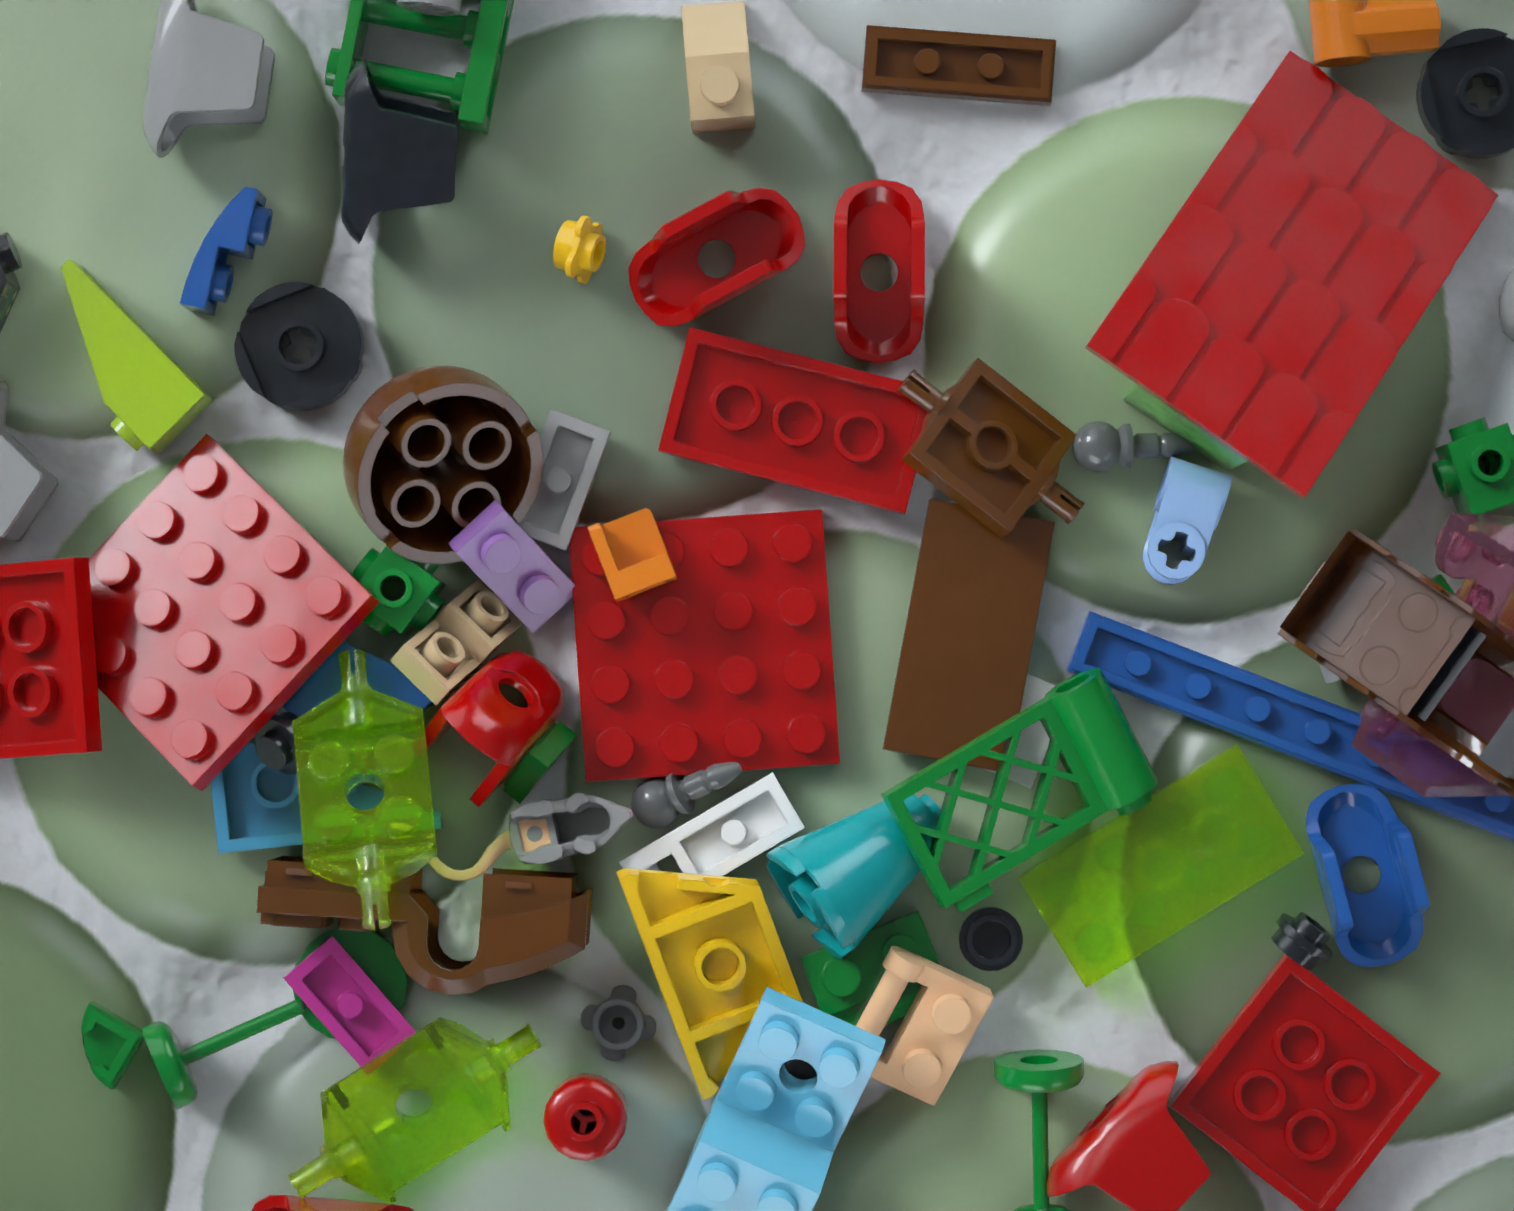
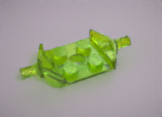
M347 650L338 655L342 689L339 693L292 721L303 839L302 852L304 865L307 870L329 882L357 888V893L361 894L362 927L375 930L373 905L377 904L380 929L389 927L391 919L387 891H391L390 884L419 871L437 855L423 708L372 690L368 686L366 653L362 650H354L355 674H352L350 653ZM362 782H371L383 790L384 797L372 809H357L347 801V795L354 786Z
M439 1017L320 1092L324 1145L319 1147V1157L288 1175L290 1183L295 1190L297 1189V1194L304 1198L307 1194L332 1178L337 1180L341 1177L344 1182L389 1204H393L396 1202L395 1191L499 1125H502L505 1132L511 1129L506 1072L511 1070V1065L538 1048L543 1047L539 1037L528 1023L525 1027L497 1044L493 1038L487 1041L464 1025ZM420 1089L427 1092L432 1097L429 1109L418 1116H408L401 1113L397 1109L396 1103L398 1098L408 1090Z

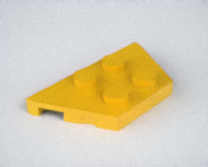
M630 868L616 871L702 1100L711 1098L720 1089L718 1083L726 1076L766 987L803 1002L760 885L756 879Z

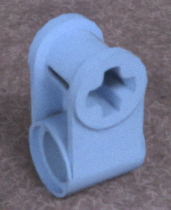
M1171 456L1154 505L1155 514L1142 555L1145 570L1154 580L1162 584L1175 585L1186 581L1199 570L1205 559L1213 531L1216 529L1221 518L1233 476ZM1174 538L1182 542L1180 552L1189 556V561L1182 560L1174 569L1166 566L1167 555L1158 551V546L1166 547Z

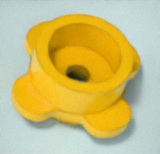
M582 215L578 221H565L560 227L554 243L553 263L555 268L565 271L566 276L571 278L577 275V282L586 284L592 272L598 271L605 257L606 238L603 235L602 224L598 222L591 224V217Z

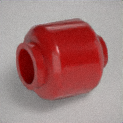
M583 1073L568 1077L556 1086L545 1105L543 1124L547 1138L558 1152L573 1160L591 1161L603 1158L617 1147L625 1134L629 1112L625 1096L615 1083L601 1075ZM586 1109L591 1111L592 1114L585 1115L580 1110ZM573 1115L581 1122L580 1128L573 1124ZM597 1120L596 1127L591 1131H586L587 1123Z

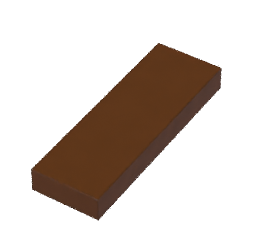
M867 25L861 92L1050 106L1052 103L1056 40Z

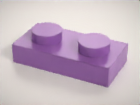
M496 500L448 543L455 553L533 634L573 598L572 588L575 587V584Z

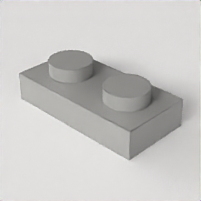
M550 409L540 436L543 470L539 490L530 510L519 524L533 540L566 552L568 551L569 543L579 522L610 439L611 431Z

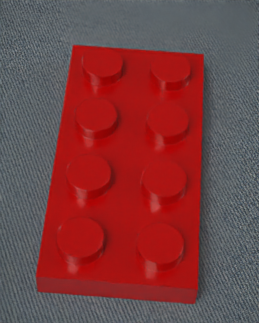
M689 327L658 452L905 515L916 471L901 459L921 433L923 421L927 413L901 392L897 391L903 383L901 380Z

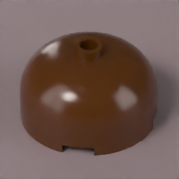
M433 365L410 370L389 380L378 388L356 414L346 437L343 454V474L346 489L355 510L364 523L391 551L412 561L428 564H448L463 561L448 543L495 500L520 524L535 500L543 470V453L539 434L516 400L487 376L467 368L449 365Z

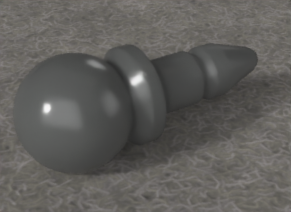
M1094 421L1085 424L1077 431L1072 449L1076 461L1083 468L1093 472H1103L1111 469L1117 463L1122 468H1131L1133 456L1137 459H1152L1158 456L1171 458V456L1177 457L1189 453L1195 449V446L1174 433H1163L1160 436L1157 433H1137L1133 436L1130 424H1122L1116 429L1109 423Z
M738 762L715 763L708 766L706 770L701 769L688 776L674 775L672 772L667 775L666 779H647L634 790L631 799L633 814L640 823L647 827H666L673 823L680 813L688 814L693 812L696 799L712 793L713 789L719 790L726 787L741 773L742 766Z

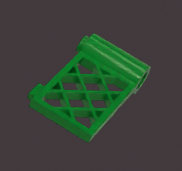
M1093 668L1062 681L1049 690L1043 699L882 793L881 796L939 906L947 908L954 904L956 910L962 913L994 893L989 882L1105 812L1116 809L1117 813L1123 816L1146 806L1152 801L1153 797L1150 791L1157 786L1159 780L1105 675L1100 668ZM1039 720L1050 739L1043 765L1014 757L1021 731ZM1005 741L1002 753L990 750ZM979 755L999 760L989 797L960 789L967 763ZM1058 758H1060L1066 772L1056 770ZM1012 765L1041 773L1031 810L1002 802ZM951 773L948 786L935 782ZM1053 776L1071 781L1083 803L1082 807L1062 819L1043 813ZM925 787L945 792L935 830L916 825L903 801ZM958 796L987 804L977 842L947 834ZM1000 808L1029 816L1022 842L1008 851L989 846ZM1041 820L1053 823L1038 832ZM921 833L933 837L930 850ZM945 840L975 848L968 875L950 886L947 885L938 868ZM987 852L999 855L984 865Z

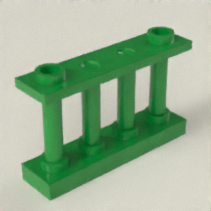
M389 0L350 1L341 49H331L325 73V85L333 87L332 95L340 106H345L344 87L346 78L353 68L362 61L368 25L373 23L463 41V48L471 49L467 74L457 72L455 78L367 61L377 89L450 103V110L459 111L458 121L463 130L488 134L514 0H481L479 11L469 10L467 16L461 14L457 16H435L416 13L398 7L397 2Z

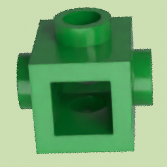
M1484 417L1449 429L1452 442L1435 448L1439 460L1432 463V470L1441 495L1445 499L1452 497L1459 519L1463 520L1514 503V434L1512 435L1508 423L1489 429ZM1478 458L1485 465V473H1482L1478 467Z
M387 545L381 553L371 548L352 572V575L380 601L363 621L385 637L388 636L393 628L404 635H409L415 627L421 631L433 621L445 603V600L438 595L446 584L433 575L440 565L421 563L404 558L391 551ZM393 576L402 578L406 585L404 596L397 601L388 600L383 593L384 583Z

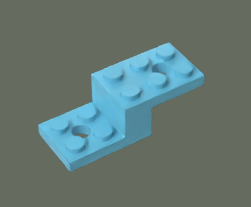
M766 987L698 1134L683 1176L667 1211H812L820 1196L834 1150L882 1054L886 1039ZM794 1059L803 1060L815 1069L817 1076L808 1080L795 1078L788 1073L784 1063Z

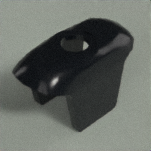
M363 59L346 78L344 87V160L342 166L341 218L347 232L358 244H360L372 216L379 211L451 202L455 196L457 115L454 111L383 95L377 89L366 59Z

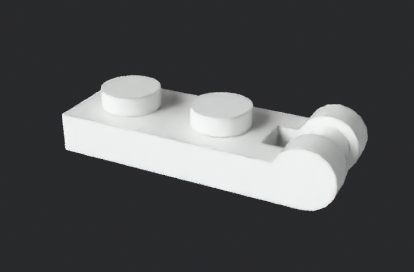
M772 772L619 861L622 869L660 871L656 863L672 854L683 873L723 876L805 827Z

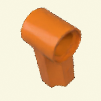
M1436 0L1309 1L1314 65L1317 67L1351 66L1367 62L1374 56L1435 52L1439 48L1441 22L1439 6Z

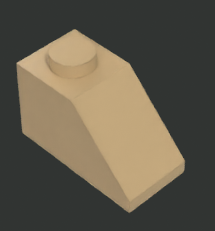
M744 1L681 6L692 133L755 128Z

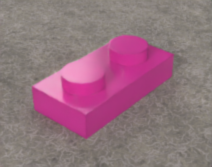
M332 935L283 977L367 1075L416 1033L413 1027Z

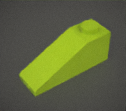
M69 258L61 266V270L103 401L117 416L110 423V426L134 450L138 451L145 444L149 449L161 453L214 399L80 264Z

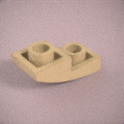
M477 579L449 602L431 623L406 642L390 661L437 706L520 628L523 622L508 609L496 594L492 593Z

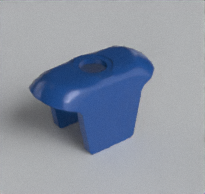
M1363 784L1339 785L1323 792L1310 802L1305 821L1322 893L1340 953L1353 965L1386 966L1399 961L1417 949L1423 935V914L1430 907L1412 834L1396 816L1388 798L1374 786ZM1356 856H1367L1373 859L1379 867V882L1373 890L1367 893L1351 891L1343 880V869L1346 863Z

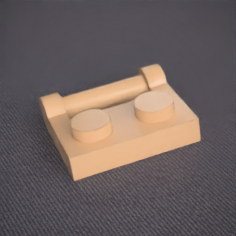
M891 946L882 963L886 971L856 1026L880 1036L908 982H917L922 986L885 1054H881L870 1077L935 1106L994 996L990 988L904 948Z

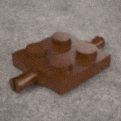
M980 358L975 359L967 367L957 383L945 392L937 389L918 374L915 369L909 373L897 390L899 393L901 392L927 413L923 421L921 433L901 460L1001 538L1009 534L1026 509L1038 501L1061 517L1067 524L1083 508L1085 502L1080 501L1055 481L1058 476L1061 459L1074 442L1076 434Z

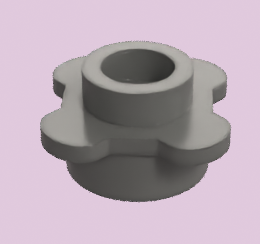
M628 985L614 987L611 997L599 1005L590 1004L586 1006L581 1013L583 1028L593 1031L595 1038L601 1044V1055L610 1061L621 1060L626 1054V1049L633 1046L639 1040H651L656 1032L655 1019L643 1013L636 1002V991ZM615 1017L624 1019L625 1025L623 1028L616 1029L613 1026L612 1021Z

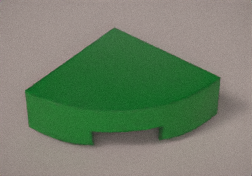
M559 721L557 724L554 722L527 752L505 781L503 791L521 804L563 754L577 734L562 721Z
M92 1001L86 1008L81 1025L84 1051L93 1074L101 1083L113 1090L117 1087L145 1038L141 1028L99 1003Z

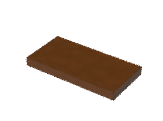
M929 499L882 750L939 760L1020 712L1055 522L1021 516L1012 531L1001 538L959 504ZM1005 741L990 750L1002 753ZM979 755L969 761L966 766L997 771L999 760Z

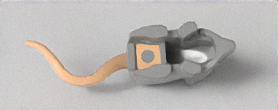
M574 793L567 799H549L526 804L513 810L509 816V829L499 835L487 847L473 867L465 870H454L446 866L426 846L412 837L395 834L392 835V840L411 846L442 877L452 881H467L481 876L505 851L510 849L514 850L517 859L524 864L553 862L577 853L589 855L605 845L631 820L633 813L628 807L601 797L584 795L583 793Z

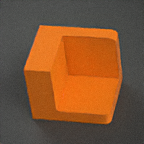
M644 508L603 525L597 523L587 527L616 601L619 602L677 579L650 509Z

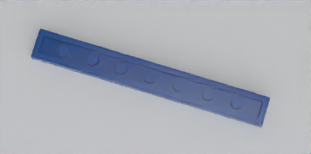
M1089 611L1087 613L1068 663L1067 672L1076 675L1089 669L1100 668L1112 689L1359 783L1374 786L1380 791L1514 841V799L1428 739Z

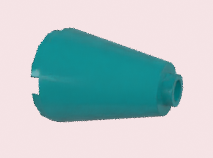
M913 794L903 800L916 825L933 830L936 829L941 809L931 797L924 794L918 798ZM884 801L781 844L766 855L771 860L766 864L768 872L789 908L798 919L805 915L813 925L818 928L821 927L812 934V937L832 956L839 959L845 957L858 946L921 871ZM921 833L930 850L933 837Z

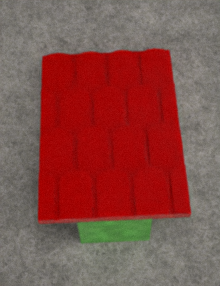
M1289 51L1085 348L1134 382L1124 397V401L1170 433L1177 434L1195 446L1197 452L1227 472L1248 461L1301 499L1305 498L1396 358L1398 351L1450 274L1463 250L1490 211L1498 194L1485 186L1475 175L1462 170L1433 150L1423 139L1407 132L1381 114L1371 103L1355 96L1329 78L1319 67Z

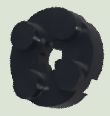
M1478 28L1461 32L1449 38L1423 64L1416 90L1417 108L1427 132L1435 138L1437 146L1444 152L1460 154L1468 158L1486 159L1503 155L1514 149V40L1506 37L1507 33L1490 28ZM1475 77H1482L1485 87L1496 86L1498 97L1489 101V110H1479L1476 103H1469L1466 98V92L1472 89V79Z
M303 282L283 283L261 293L246 310L247 314L241 322L239 332L237 331L234 344L236 362L242 377L249 387L277 407L298 411H309L325 407L343 396L351 384L360 376L365 349L361 325L347 303L327 289ZM300 329L304 337L315 336L317 340V347L310 350L311 360L303 364L296 357L286 359L283 354V348L291 344L289 333Z

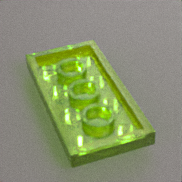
M1237 744L1231 745L1151 794L1152 801L1143 808L1127 815H1117L1017 877L1084 987H1089L1305 854Z

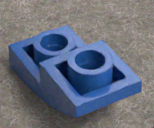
M244 187L221 212L205 236L193 260L180 300V304L188 310L215 316L217 302H227L233 283L234 267L233 265L226 264L228 255L253 260L256 245H266L271 229L272 209L265 208L266 198L258 189Z

